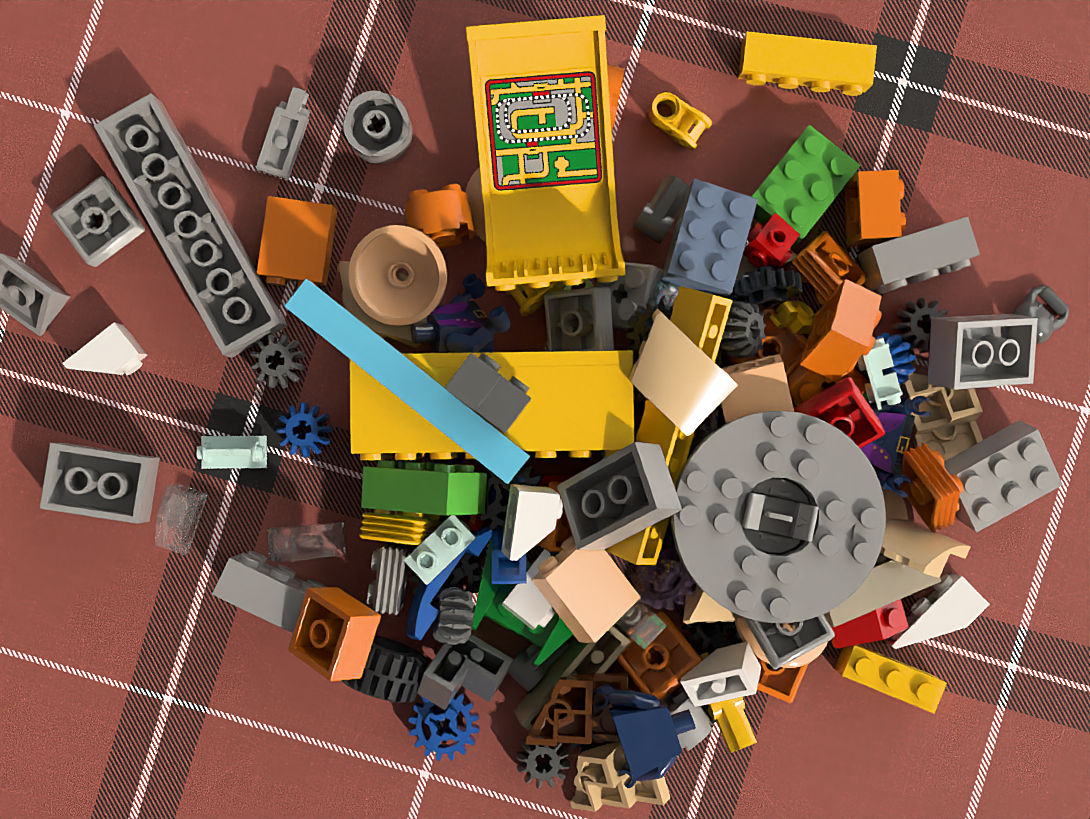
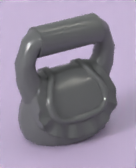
M1040 285L1029 291L1023 303L1014 310L1013 314L1038 318L1036 344H1042L1050 338L1054 331L1060 329L1066 323L1069 315V306L1049 286ZM1037 295L1059 315V318L1054 319V315L1050 314L1042 306V303L1036 301Z

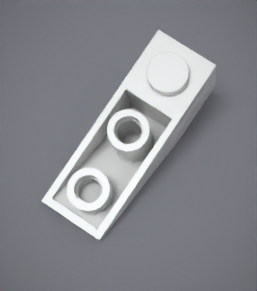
M955 573L946 574L941 577V582L934 585L935 590L927 598L919 599L911 607L912 613L906 618L909 628L886 638L884 641L894 649L966 628L990 604L963 576Z

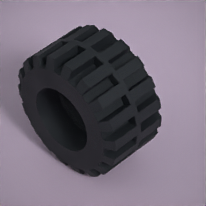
M375 635L361 679L341 681L350 688L371 697L398 703L412 702L416 699L428 660L419 651L410 646Z

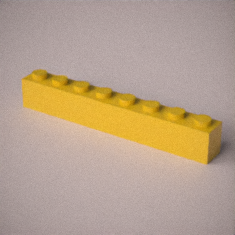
M680 286L673 302V312L670 321L715 363L733 300ZM647 398L635 441L660 445L676 489V481L687 460L695 430L687 436ZM670 516L608 547L605 551L635 565H656Z

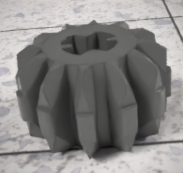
M921 297L917 299L916 304L912 301L906 302V311H897L896 316L903 322L894 324L893 328L895 330L902 329V340L908 339V343H912L911 350L917 347L919 353H926L930 347L931 318L943 317L948 313L946 309L936 311L938 301L933 300L927 305L926 299ZM917 322L927 323V329L918 328Z
M743 301L732 302L719 348L723 349L724 355L748 358L749 356H755L758 350H762V339L766 338L764 334L766 324L763 323L764 314L762 311H759L757 304Z
M269 334L267 338L269 345L262 340H258L256 344L262 351L260 353L251 351L250 353L251 357L259 359V362L250 365L253 371L261 370L256 379L259 382H263L268 378L267 384L270 388H275L278 381L282 388H287L289 384L287 377L294 382H298L300 378L294 372L295 369L301 371L306 369L305 365L297 363L298 359L306 357L303 351L295 352L300 343L297 340H293L288 344L289 336L286 334H282L278 341L274 334ZM281 352L280 358L285 359L284 365H278L275 370L276 364L272 363L273 356L279 357Z
M459 587L440 588L435 596L433 606L439 611L432 624L435 640L451 645L465 643L471 635L474 616V602L472 601L470 591L459 589Z
M523 739L521 746L525 751L516 752V759L522 761L517 765L518 773L527 772L524 777V782L530 783L536 778V788L538 789L542 788L543 780H547L550 788L555 787L554 776L564 780L566 774L562 769L571 767V761L565 758L570 754L569 747L560 748L562 742H558L557 746L528 745L526 740ZM541 754L542 758L544 754L549 755V764L545 765V762H543V765H539L538 755Z

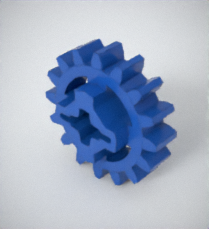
M461 692L457 697L454 696L446 710L435 708L434 705L436 704L422 697L424 705L415 703L413 709L418 715H410L409 722L416 724V726L410 729L409 735H418L419 738L414 746L417 748L424 745L426 747L424 752L426 757L433 751L436 752V760L440 761L442 755L447 753L451 761L454 760L455 751L457 750L462 755L466 754L465 743L472 746L475 744L476 739L471 733H479L480 726L473 724L474 721L479 719V713L470 712L474 702L472 700L464 703V692ZM459 711H461L465 717L466 728H464V725L459 722ZM445 718L449 719V726H446L444 730L440 729V721L442 722ZM423 720L430 727L431 735L429 737L424 731ZM449 739L455 741L451 744H440L441 741Z

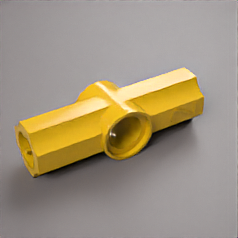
M708 652L699 656L704 660L708 657ZM743 697L706 704L709 705L707 711L710 717L717 722L729 754L757 743L743 710L745 709Z

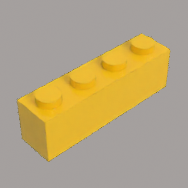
M747 31L742 40L738 79H745L746 83L750 85H764L766 82L778 83L779 87L785 89H795L800 85L809 86L810 90L815 92H828L830 89L843 90L842 93L845 95L858 96L862 95V92H866L873 85L877 46Z

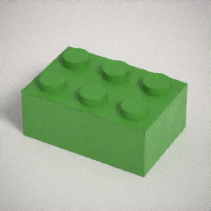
M808 125L751 196L758 199L753 218L762 224L776 212L800 234L791 246V249H793L803 240L861 165L811 125Z
M378 460L377 467H363L361 508L436 515L485 514L487 473L474 472V465Z

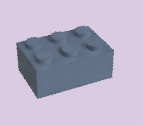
M694 179L684 195L660 282L678 288L683 286L727 298L733 291L758 199Z

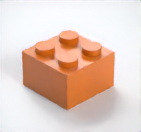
M899 170L859 171L844 186L847 248L871 247L902 237V232L906 228L905 213L900 210V199L904 197V182L902 179H899Z
M845 279L814 315L800 365L835 382L845 372L850 373L854 369L858 358L862 354L866 356L874 345L875 337L872 336V333L882 315V312L878 310L882 296Z
M338 587L307 588L288 651L330 681L361 679L381 615Z

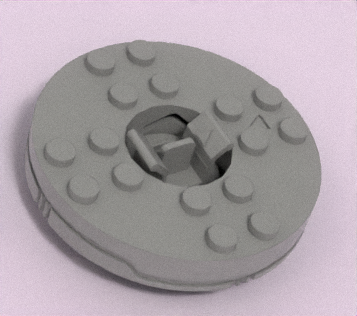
M769 411L751 414L730 421L717 428L697 445L687 458L676 481L677 487L675 490L682 510L671 515V528L675 547L681 562L694 582L708 596L731 612L745 618L767 623H793L823 615L838 607L860 588L872 571L880 554L886 526V511L883 492L876 472L866 455L851 438L838 428L816 417L790 411Z

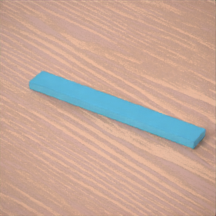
M307 278L284 305V307L505 483L508 484L530 457Z

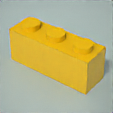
M861 645L843 647L834 668L843 677L934 714L947 684L930 673Z

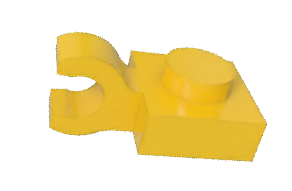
M801 301L784 302L776 309L779 314H772L770 316V319L778 328L790 327L795 334H809L814 319L812 317L814 313L811 308Z

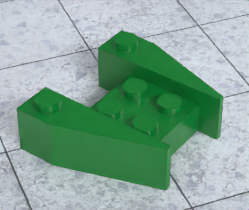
M491 537L471 629L476 631L483 617H488L540 648L538 655L532 663L533 666L537 667L568 640L573 633L557 612L544 628L538 624L532 630L502 606V603L517 584H492ZM526 561V572L533 565Z

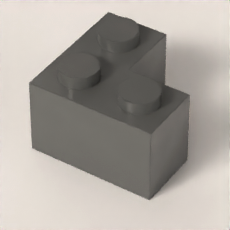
M482 352L479 357L470 353L444 389L478 412L504 433H507L531 401V397L526 394L530 388L514 376L509 381L498 373L501 368L500 365Z
M472 634L465 643H457V645L445 643L423 674L417 694L446 710L461 686L490 702L505 679L513 659Z

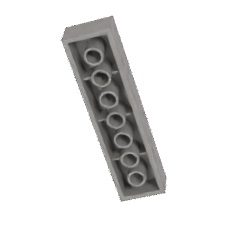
M150 93L95 124L96 131L222 355L232 358L255 345L258 340H264L268 338L269 334H275L287 327L285 319L260 275L257 274L254 264L163 103Z

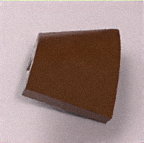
M590 673L559 678L527 735L526 744L557 746L558 742L591 744L592 740L620 742L609 710L613 706L610 704L604 709H597L595 703L605 700L601 693L595 694L593 691L604 684L611 686L614 690H628V673Z

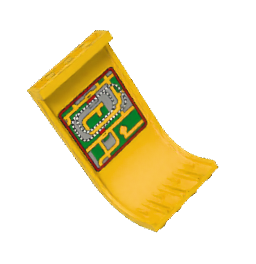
M605 15L466 27L485 217L487 287L495 286L497 291L515 289V284L529 283L530 288H542L549 286L550 281L562 280L564 285H578L584 283V279L597 278L598 282H614L618 280V276L626 275L625 261L620 246L616 207Z

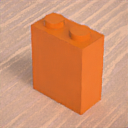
M268 196L257 274L266 278L265 283L285 286V281L298 282L297 287L299 288L307 278L316 286H327L338 210L329 204Z

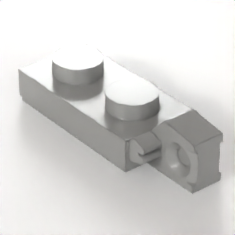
M293 87L288 103L281 101L279 107L275 108L256 165L257 170L289 180L309 121L310 111L305 109L309 94L305 90Z

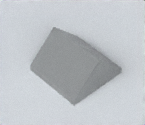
M0 253V308L40 337L71 296L21 260Z

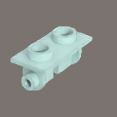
M884 338L875 339L870 352L866 356L862 354L858 358L860 371L867 370L870 383L865 384L869 402H876L878 410L882 409L881 401L887 400L888 405L900 403V396L903 393L900 389L896 372L883 375L882 369L894 366L889 343H885Z
M201 436V446L197 447V458L202 459V469L267 468V436Z
M451 515L404 561L428 585L476 537L470 532V527L463 520L460 521L455 515Z

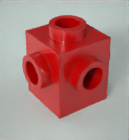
M775 212L762 224L757 222L749 230L748 241L745 244L743 255L757 268L762 266L773 267L774 265L780 268L791 257L792 252L789 249L800 234Z

